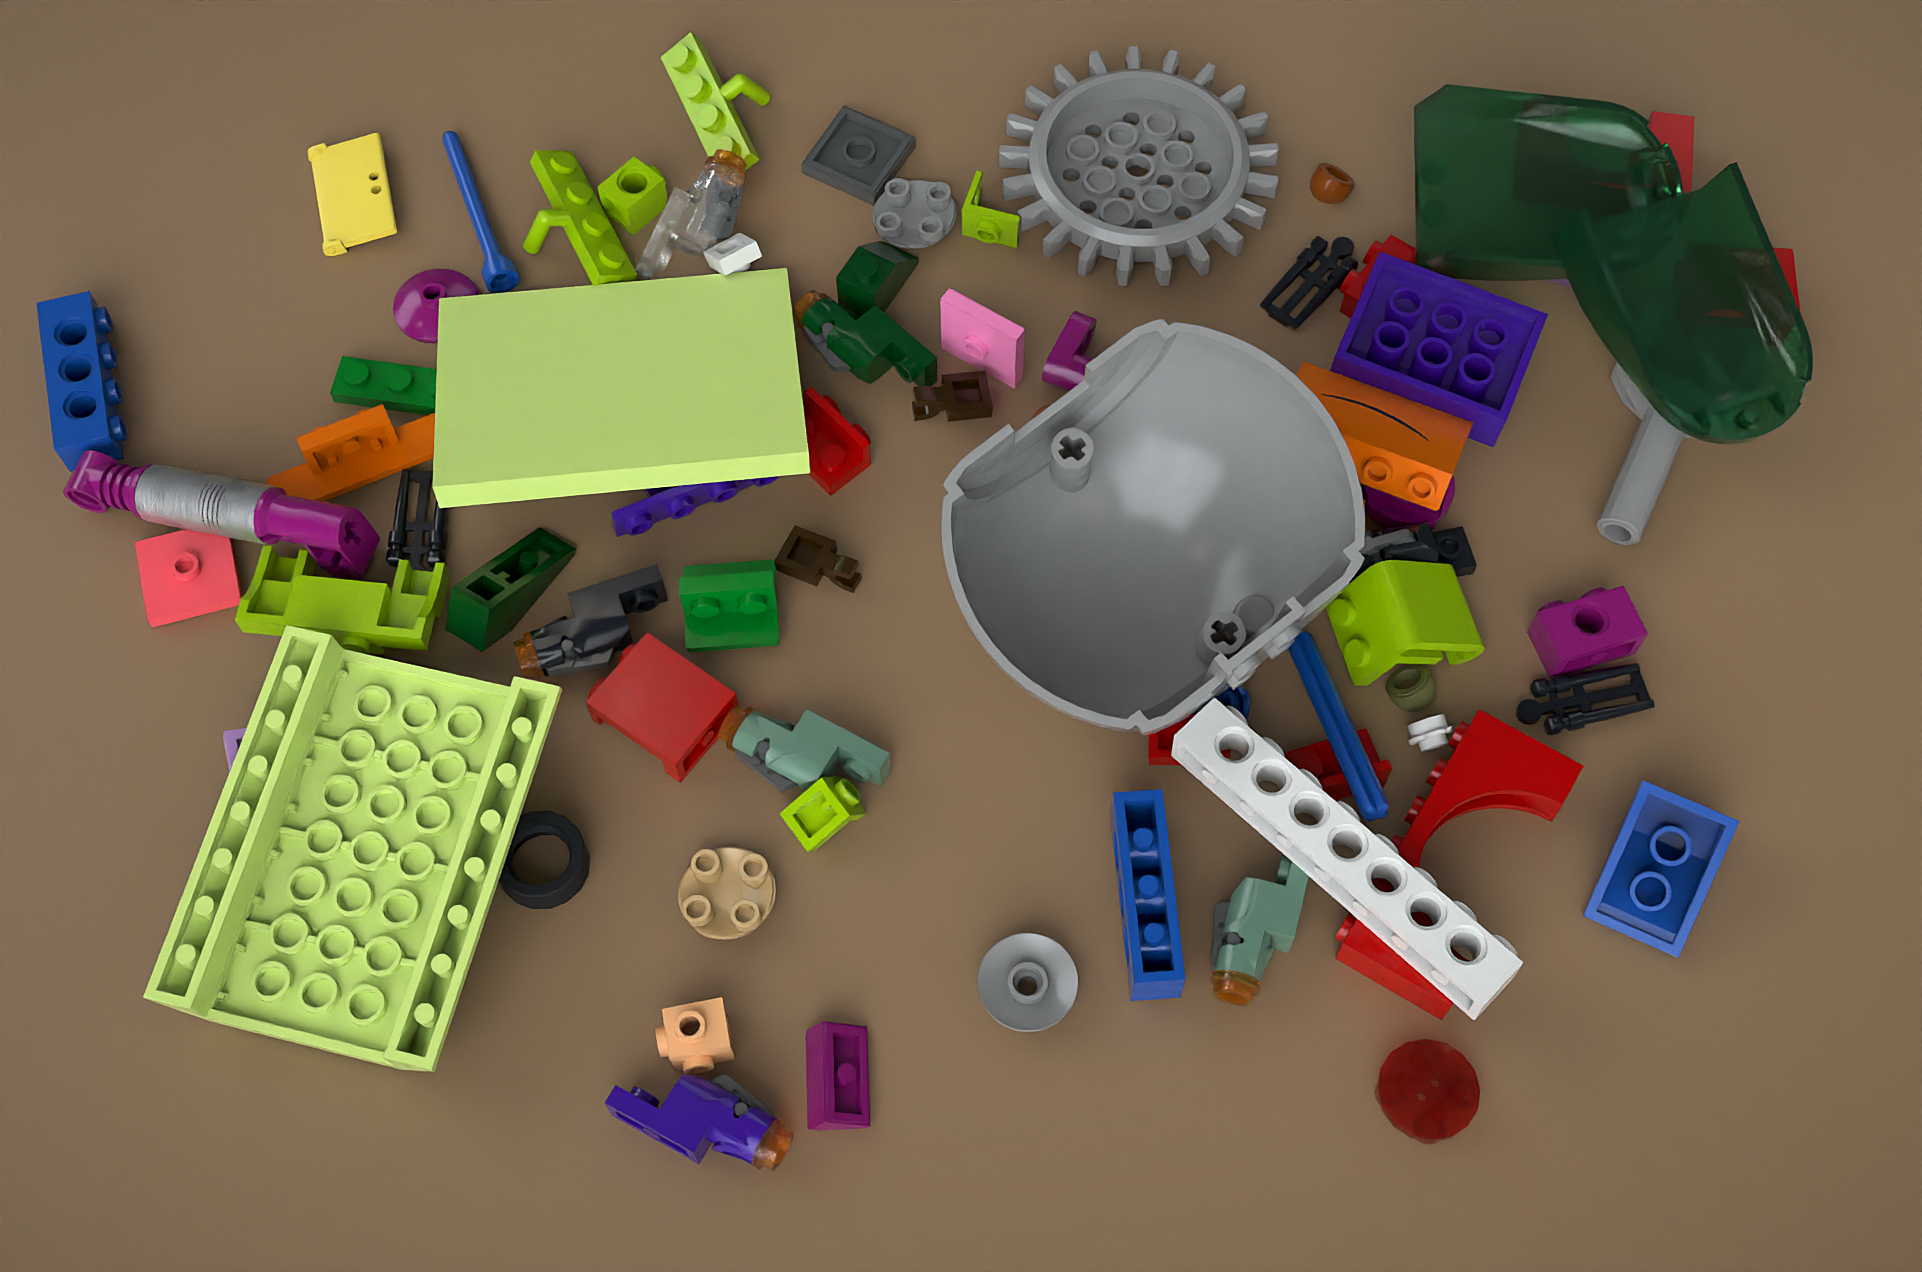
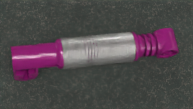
M90 450L83 452L63 489V494L72 503L96 513H104L108 507H112L114 509L132 511L139 519L155 524L174 526L253 543L270 545L284 541L303 545L326 572L340 579L361 581L380 541L377 532L362 512L355 507L287 495L284 489L276 486L161 464H146L142 468L120 464L112 457L103 453Z

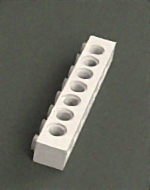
M1214 697L1174 735L1171 756L1470 1018L1475 1020L1515 977L1524 962L1517 957L1515 948L1506 939L1499 935H1491L1477 923V918L1470 908L1459 901H1452L1437 888L1436 881L1428 872L1419 867L1413 868L1398 855L1397 848L1388 838L1381 834H1373L1360 822L1359 816L1353 808L1345 802H1336L1322 790L1320 782L1312 773L1305 769L1299 770L1285 758L1279 745L1268 737L1261 738L1248 726L1245 717L1232 706L1225 707ZM1226 749H1233L1241 753L1244 758L1229 760L1221 752ZM1261 781L1274 782L1278 785L1280 791L1274 793L1266 792L1257 783ZM1298 813L1311 814L1316 818L1318 824L1304 825L1296 819L1295 815ZM1338 845L1347 846L1354 851L1356 857L1351 859L1342 858L1335 853L1333 847ZM1375 878L1385 879L1393 885L1395 891H1379L1374 887L1371 880ZM1423 912L1432 919L1434 925L1430 927L1421 926L1412 919L1410 913ZM1455 945L1465 947L1471 952L1473 961L1467 962L1457 959L1451 952L1450 947Z

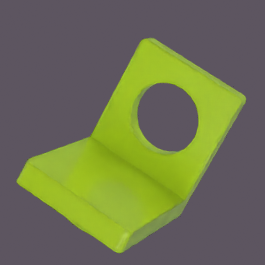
M976 170L962 208V235L976 238L988 244L997 243L1017 248L1020 236V216L979 206L983 196V172Z

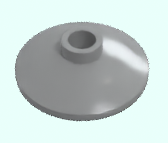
M1021 933L1002 939L984 956L978 972V993L986 1011L1001 1025L1020 1032L1041 1031L1060 1022L1071 1010L1078 992L1077 969L1069 953L1056 941L1039 934ZM1023 981H1031L1036 985L1037 990L1031 995H1025L1019 991L1018 985Z

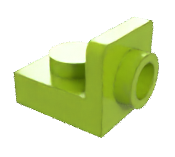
M831 776L818 779L785 808L780 815L806 851L812 852L822 846L849 821L860 820L867 812L860 804L862 797L857 788L845 778L841 779L839 776Z

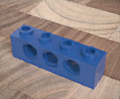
M90 291L36 303L54 450L70 472L75 469L83 452L87 450L103 453L116 461L124 459L122 441L128 439L125 422L117 411V404H121L123 398L118 381L112 375V368H116L118 362L113 345L110 341L108 342L107 333L113 331L112 321L105 306L99 307Z
M1163 790L1114 792L1110 820L1130 1001L1180 998L1186 979Z

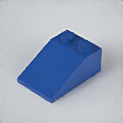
M1641 780L1583 916L1679 958L1739 821Z

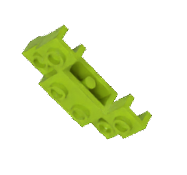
M263 545L253 580L247 592L240 599L235 621L242 632L282 636L286 625L332 635L343 649L367 655L369 653L385 654L387 647L427 651L435 617H441L451 577L445 563L436 562L434 571L430 572L413 570L409 560L399 559L392 591H390L387 583L312 576L316 563L308 550L299 549L297 558L279 557L272 546Z

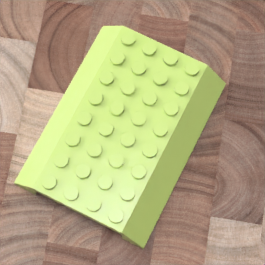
M286 625L143 997L147 1000L226 1026L401 1070L435 1072L562 693V688L516 676L513 677L509 687L343 649L332 635Z

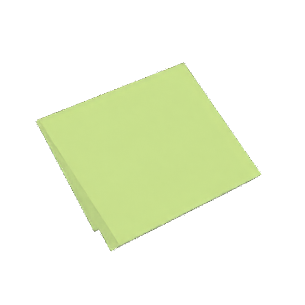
M787 268L734 272L726 276L723 274L608 283L596 286L586 285L439 298L433 490L439 508L810 473Z

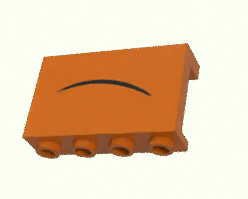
M1303 361L1296 376L1317 396L1336 423L1356 466L1359 482L1437 511L1440 508L1473 422Z

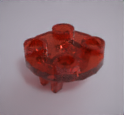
M1420 1039L1406 1042L1390 1052L1379 1070L1374 1093L1382 1112L1393 1127L1410 1138L1430 1145L1441 1140L1451 1139L1467 1128L1478 1110L1481 1090L1474 1068L1462 1053L1447 1043ZM1431 1080H1437L1439 1082V1086H1433L1431 1084ZM1417 1094H1423L1426 1099L1424 1101L1419 1100Z

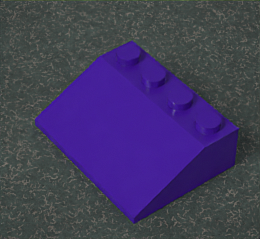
M1379 252L1334 356L1330 371L1473 422L1468 438L1494 447L1506 423L1548 314Z

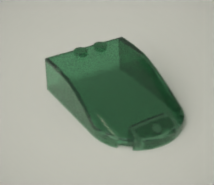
M1446 84L1414 106L1416 265L1453 279L1484 281L1569 279L1612 276L1629 272L1651 261L1664 244L1670 242L1677 229L1683 205L1682 180L1677 161L1668 143L1661 144L1654 133L1647 127L1650 122L1642 115L1623 105L1600 100Z
M1737 162L1729 164L1701 189L1592 222L1586 208L1579 210L1551 236L1573 292L1598 337L1653 408L1676 429L1693 438L1709 443H1745L1760 438L1778 428L1790 419L1802 404L1800 400L1806 383L1811 380L1813 372V353L1810 337Z

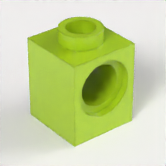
M635 156L598 186L605 214L631 235H635L669 205L666 191L667 182L663 174L655 166H647Z

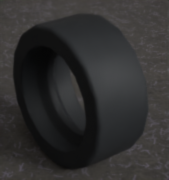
M530 811L520 815L499 878V883L504 892L515 903L530 909H552L573 898L582 889L589 875L590 855L579 828L566 816L552 811ZM540 835L559 837L567 844L570 852V861L566 870L556 880L544 885H528L523 883L515 875L512 867L513 857L517 849L527 840Z

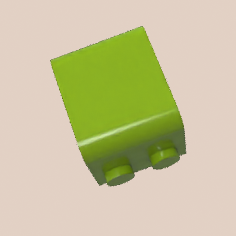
M1386 560L1376 563L1350 582L1326 607L1354 686H1368L1397 663L1435 665L1444 658L1441 652L1444 651L1449 665H1458L1476 658L1485 650L1454 568L1450 564Z

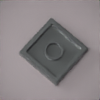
M843 106L802 162V173L875 206L878 198L885 192L884 187L886 183L894 179L915 149L916 137Z

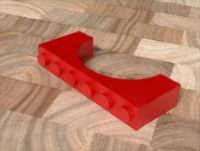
M1479 709L1470 724L1463 720L1459 723L1448 743L1450 747L1455 749L1449 761L1442 758L1438 759L1426 783L1433 786V789L1427 799L1417 795L1403 820L1411 824L1404 838L1395 834L1391 842L1397 848L1398 855L1414 868L1420 867L1424 845L1432 835L1448 822L1464 814L1477 810L1503 808L1528 812L1552 822L1584 765ZM1375 878L1371 880L1374 887L1379 891H1395L1393 885L1385 879ZM1418 911L1410 913L1412 919L1417 924L1424 927L1434 925L1427 914ZM1348 913L1334 938L1342 943L1335 959L1442 1020L1453 1002L1353 914ZM1450 947L1451 952L1457 959L1469 961Z

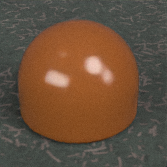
M1328 163L1319 164L1310 180V190L1313 196L1327 204H1336L1344 201L1355 187L1353 179L1347 173Z

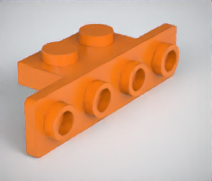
M382 404L371 409L358 411L353 416L333 424L319 426L307 434L296 437L307 462L270 476L266 482L268 485L284 489L287 495L324 502L398 473L403 469H408L434 458L435 413L393 428Z

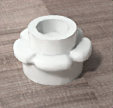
M1444 714L1420 720L1407 726L1411 736L1408 742L1410 745L1419 744L1421 752L1444 746L1449 743L1446 734L1452 733L1454 726L1448 727Z

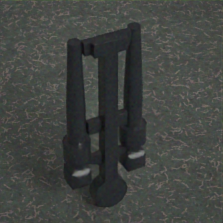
M1320 236L1315 237L1310 243V248H1305L1297 256V262L1260 303V307L1266 309V312L1269 313L1268 316L1283 326H1291L1292 329L1296 330L1323 304L1335 289H1340L1344 279L1352 269L1357 270L1358 261L1351 257L1354 251L1353 241L1347 237L1336 238L1331 246V254L1327 257L1322 254L1327 250L1328 242ZM1319 260L1320 266L1313 273L1308 269ZM1339 260H1342L1341 265L1339 266L1337 262ZM1329 270H1333L1327 277V282L1322 279ZM1299 275L1306 280L1280 309L1272 304ZM1315 286L1320 289L1296 318L1289 315Z
M402 470L393 529L389 532L388 547L391 549H388L386 553V561L389 567H398L399 559L405 560L403 553L411 555L410 564L413 570L426 571L422 566V557L425 554L429 567H435L436 562L444 563L445 556L442 550L446 548L447 533L445 532L447 508H439L437 499L433 522H427L433 471ZM410 481L420 483L415 522H406ZM406 532H414L412 546L406 547ZM425 532H429L428 547L424 546Z
M1638 663L1569 676L1563 673L1551 676L1550 680L1546 678L1535 679L1530 686L1534 698L1546 697L1549 693V702L1538 703L1533 699H1525L1519 703L1516 709V717L1523 724L1533 725L1539 721L1542 715L1554 713L1555 715L1546 718L1544 727L1548 735H1555L1561 733L1565 728L1568 731L1582 729L1586 724L1651 709L1655 705L1640 673V666ZM1630 674L1631 684L1591 693H1585L1583 685ZM1571 688H1573L1575 696L1559 699L1556 695L1569 692ZM1635 695L1637 700L1640 701L1592 710L1590 706ZM1580 707V710L1566 712L1563 715V711Z

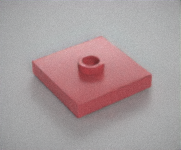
M184 529L135 542L146 616L152 628L239 605L240 599L243 597L233 538Z

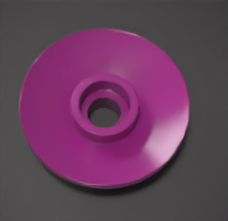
M431 269L416 274L400 287L394 299L393 314L397 325L408 337L423 343H438L439 298L479 295L474 283L464 274L450 269Z

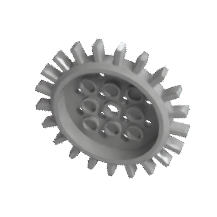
M1129 46L1125 58V69L1109 72L1099 51H1092L1089 55L1088 74L1090 77L1080 82L1060 63L1054 67L1053 84L1061 92L1055 99L1032 85L1025 91V107L1040 115L1038 121L1009 113L1007 117L1006 135L1030 142V147L1000 145L999 168L1028 169L1029 174L1002 179V196L1004 201L1033 196L1035 199L1034 203L1017 211V215L1020 216V232L1047 220L1053 229L1043 238V255L1051 258L1066 243L1071 241L1082 248L1079 252L1077 274L1086 277L1093 269L1099 255L1116 259L1118 261L1115 272L1119 286L1128 285L1133 274V262L1152 261L1155 267V276L1160 286L1169 285L1173 265L1171 258L1185 254L1200 276L1209 273L1211 257L1204 245L1212 240H1215L1234 257L1238 256L1242 251L1244 237L1229 224L1235 219L1261 231L1265 223L1267 209L1243 198L1245 194L1274 199L1279 178L1277 176L1249 172L1250 167L1276 166L1279 147L1278 143L1248 145L1247 139L1266 132L1268 116L1263 111L1237 120L1233 112L1244 105L1246 88L1240 83L1218 98L1209 91L1213 84L1215 65L1208 62L1191 81L1177 75L1179 57L1178 51L1169 50L1163 60L1162 70L1157 71L1141 69L1142 57L1138 46ZM1132 121L1135 122L1136 125H1131L1126 122ZM1089 134H1096L1099 137L1093 138ZM1181 140H1189L1192 143L1187 144ZM1149 152V153H1152L1153 156H1148V155L1143 154V153ZM1105 165H1113L1116 168L1110 169L1105 167ZM1137 165L1147 169L1149 173L1145 176L1136 177L1129 174L1127 169ZM1198 171H1206L1209 174L1204 175L1202 173H1199ZM1072 177L1077 179V181L1069 182L1065 179ZM1163 183L1169 184L1171 187L1165 188L1164 186H1161L1160 184H1163ZM1128 196L1131 197L1132 200L1127 201L1121 197ZM1090 209L1094 212L1091 214H1086L1082 210ZM1184 215L1188 219L1180 220L1176 216Z

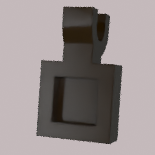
M985 370L942 375L941 386L913 387L915 401H912L914 421L930 419L939 414L940 411H946L948 422L992 417L993 405Z
M796 525L793 527L774 561L776 571L814 586H818L822 577L826 576L838 587L854 593L862 579L861 574L855 572L858 567V560L837 555L838 549L835 540Z

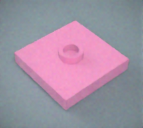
M949 288L940 299L941 349L981 371L985 370L986 374L1015 389L1023 379L1024 327Z

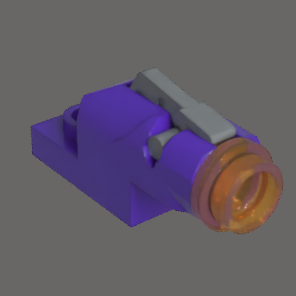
M725 1074L711 1081L698 1076L682 1075L660 1109L657 1108L660 1103L659 1100L633 1086L629 1093L615 1085L605 1101V1105L613 1117L697 1164H700L711 1143H713L712 1150L744 1160L759 1170L765 1166L774 1171L784 1159L794 1136L792 1132L784 1129L785 1122L775 1118L773 1111Z

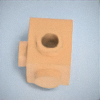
M722 997L662 1009L664 1026L655 1028L658 1050L661 1058L669 1056L675 1072L683 1070L686 1075L703 1074L713 1070L714 1064L735 1060L728 1014Z

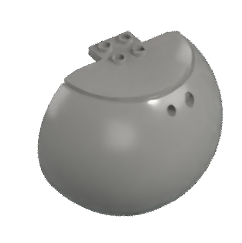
M1158 319L1132 329L1086 364L1084 380L1016 432L1008 423L962 458L943 484L947 495L943 497L941 533L948 578L959 608L978 642L998 667L1027 693L1049 707L1070 717L1107 729L1126 732L1139 730L1142 735L1156 733L1189 717L1228 688L1236 689L1256 672L1255 669L1268 657L1274 659L1295 642L1294 638L1301 633V629L1322 612L1346 588L1365 559L1360 553L1364 547L1365 536L1362 490L1356 466L1346 441L1331 415L1317 396L1294 373L1275 358L1236 337L1199 325L1173 322L1171 325H1168L1164 319Z

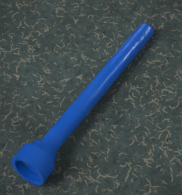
M447 131L443 134L442 141L485 257L481 274L486 288L491 293L509 292L520 281L515 263L501 253L459 136L454 131Z

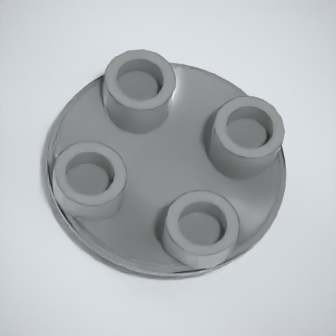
M903 178L891 179L886 183L884 187L885 192L878 198L873 208V224L879 236L889 244L905 249H920L938 243L950 233L957 218V207L952 197L951 189L943 182L906 181Z

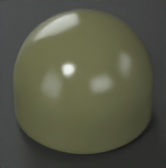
M1409 664L1397 669L1386 682V692L1392 702L1400 709L1408 712H1418L1424 710L1433 702L1436 694V684L1426 666ZM1412 679L1418 681L1408 689H1398L1399 684L1404 680Z

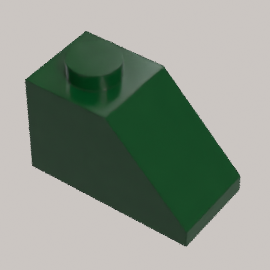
M883 241L858 246L836 277L838 304L860 317L874 305L885 313L918 265L919 258Z

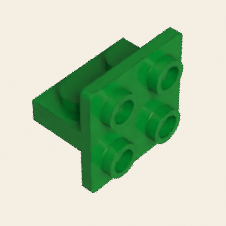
M773 560L691 565L683 568V577H678L679 596L684 612L685 645L688 652L779 645L776 568Z

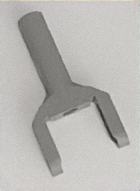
M1647 299L1632 326L1610 375V379L1621 401L1641 419V423L1596 525L1599 533L1611 542L1628 546L1630 544H1637L1641 540L1683 439H1708L1735 431L1738 423L1741 422L1749 410L1772 353L1757 345L1748 350L1741 368L1735 370L1722 403L1717 401L1718 397L1699 390L1686 382L1673 379L1652 369L1647 372L1641 369L1664 317L1663 306Z

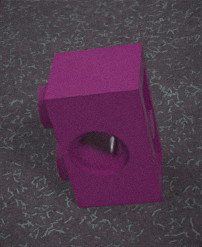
M1624 586L1607 591L1604 587L1595 588L1582 595L1580 599L1568 603H1563L1561 600L1547 603L1538 609L1527 631L1549 679L1554 675L1563 673L1569 675L1634 655L1648 635ZM1577 625H1584L1588 627L1593 633H1586L1582 631Z

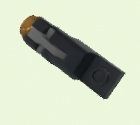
M1423 521L1393 528L1366 530L1364 547L1360 551L1365 559L1350 582L1370 566L1386 560L1450 564L1453 566L1457 577L1474 574L1477 564L1463 526L1431 532L1428 522Z
M658 565L646 567L567 593L575 617L569 619L566 616L560 617L540 629L523 633V639L513 642L524 676L528 677L536 674L538 678L543 676L554 677L609 666L614 653L625 650L630 644L634 643L625 615L632 612H648L656 608L658 604L668 601Z

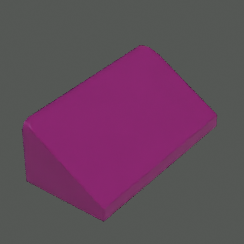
M822 1021L808 1029L805 1035L807 1127L809 1130L818 1131L870 1127L867 1026Z

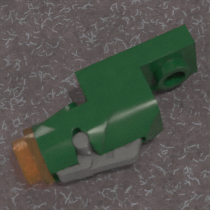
M816 290L805 293L796 303L793 309V317L797 320V326L804 332V337L834 372L849 370L858 379L871 384L894 366L897 373L906 382L911 383L913 381L918 386H933L938 381L937 357L876 305L860 317L836 303L826 293L819 294Z

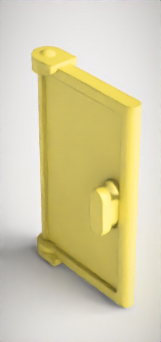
M379 133L369 134L328 147L325 143L308 149L307 153L312 164L324 239L322 247L325 255L336 256L347 253L348 247L397 233Z

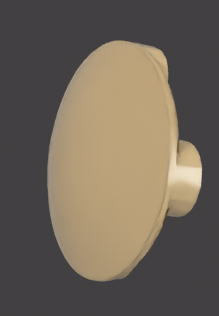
M721 847L714 850L702 849L692 857L690 866L681 879L678 891L680 911L689 926L699 934L717 940L736 939L751 933L766 920L775 902L776 884L770 867L765 858L760 854L740 847Z

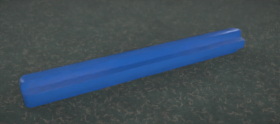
M1304 631L1294 638L1295 642L1288 647V650L1362 817L1370 822L1377 818L1383 819L1388 815L1387 808L1389 807V802L1312 634Z

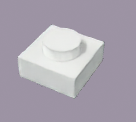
M738 233L703 251L709 267L725 276L734 272L746 271L750 268L752 261L762 257L757 242L742 233Z

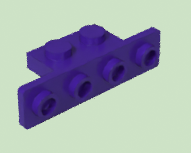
M779 476L644 489L648 498L614 510L611 513L613 530L617 537L625 534L631 536L639 535L649 530L656 522L669 517L672 519L683 518L691 514L700 505L711 501L714 503L727 501L734 497L739 490L752 485L757 487L766 486L774 482Z

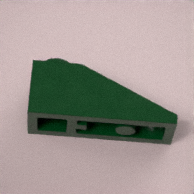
M537 528L452 586L445 630L479 651H485L514 629L574 557L576 548L544 529Z

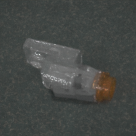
M717 149L713 156L707 158L703 171L687 192L676 186L674 187L635 269L638 275L650 280L656 268L664 272L674 251V248L667 245V243L695 257H700L704 254L703 251L714 246L716 241L726 240L731 237L744 190L743 183L746 179L744 171L747 164L742 158L730 151Z

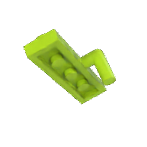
M690 32L661 56V59L718 178L730 184L759 160L758 154L731 100L742 93L758 105L764 106L769 102L771 96L769 91L742 73L736 74L723 85L701 39Z
M535 150L530 164L553 209H542L538 212L523 243L524 250L531 254L538 253L550 227L563 226L594 286L634 281L637 273L573 151Z

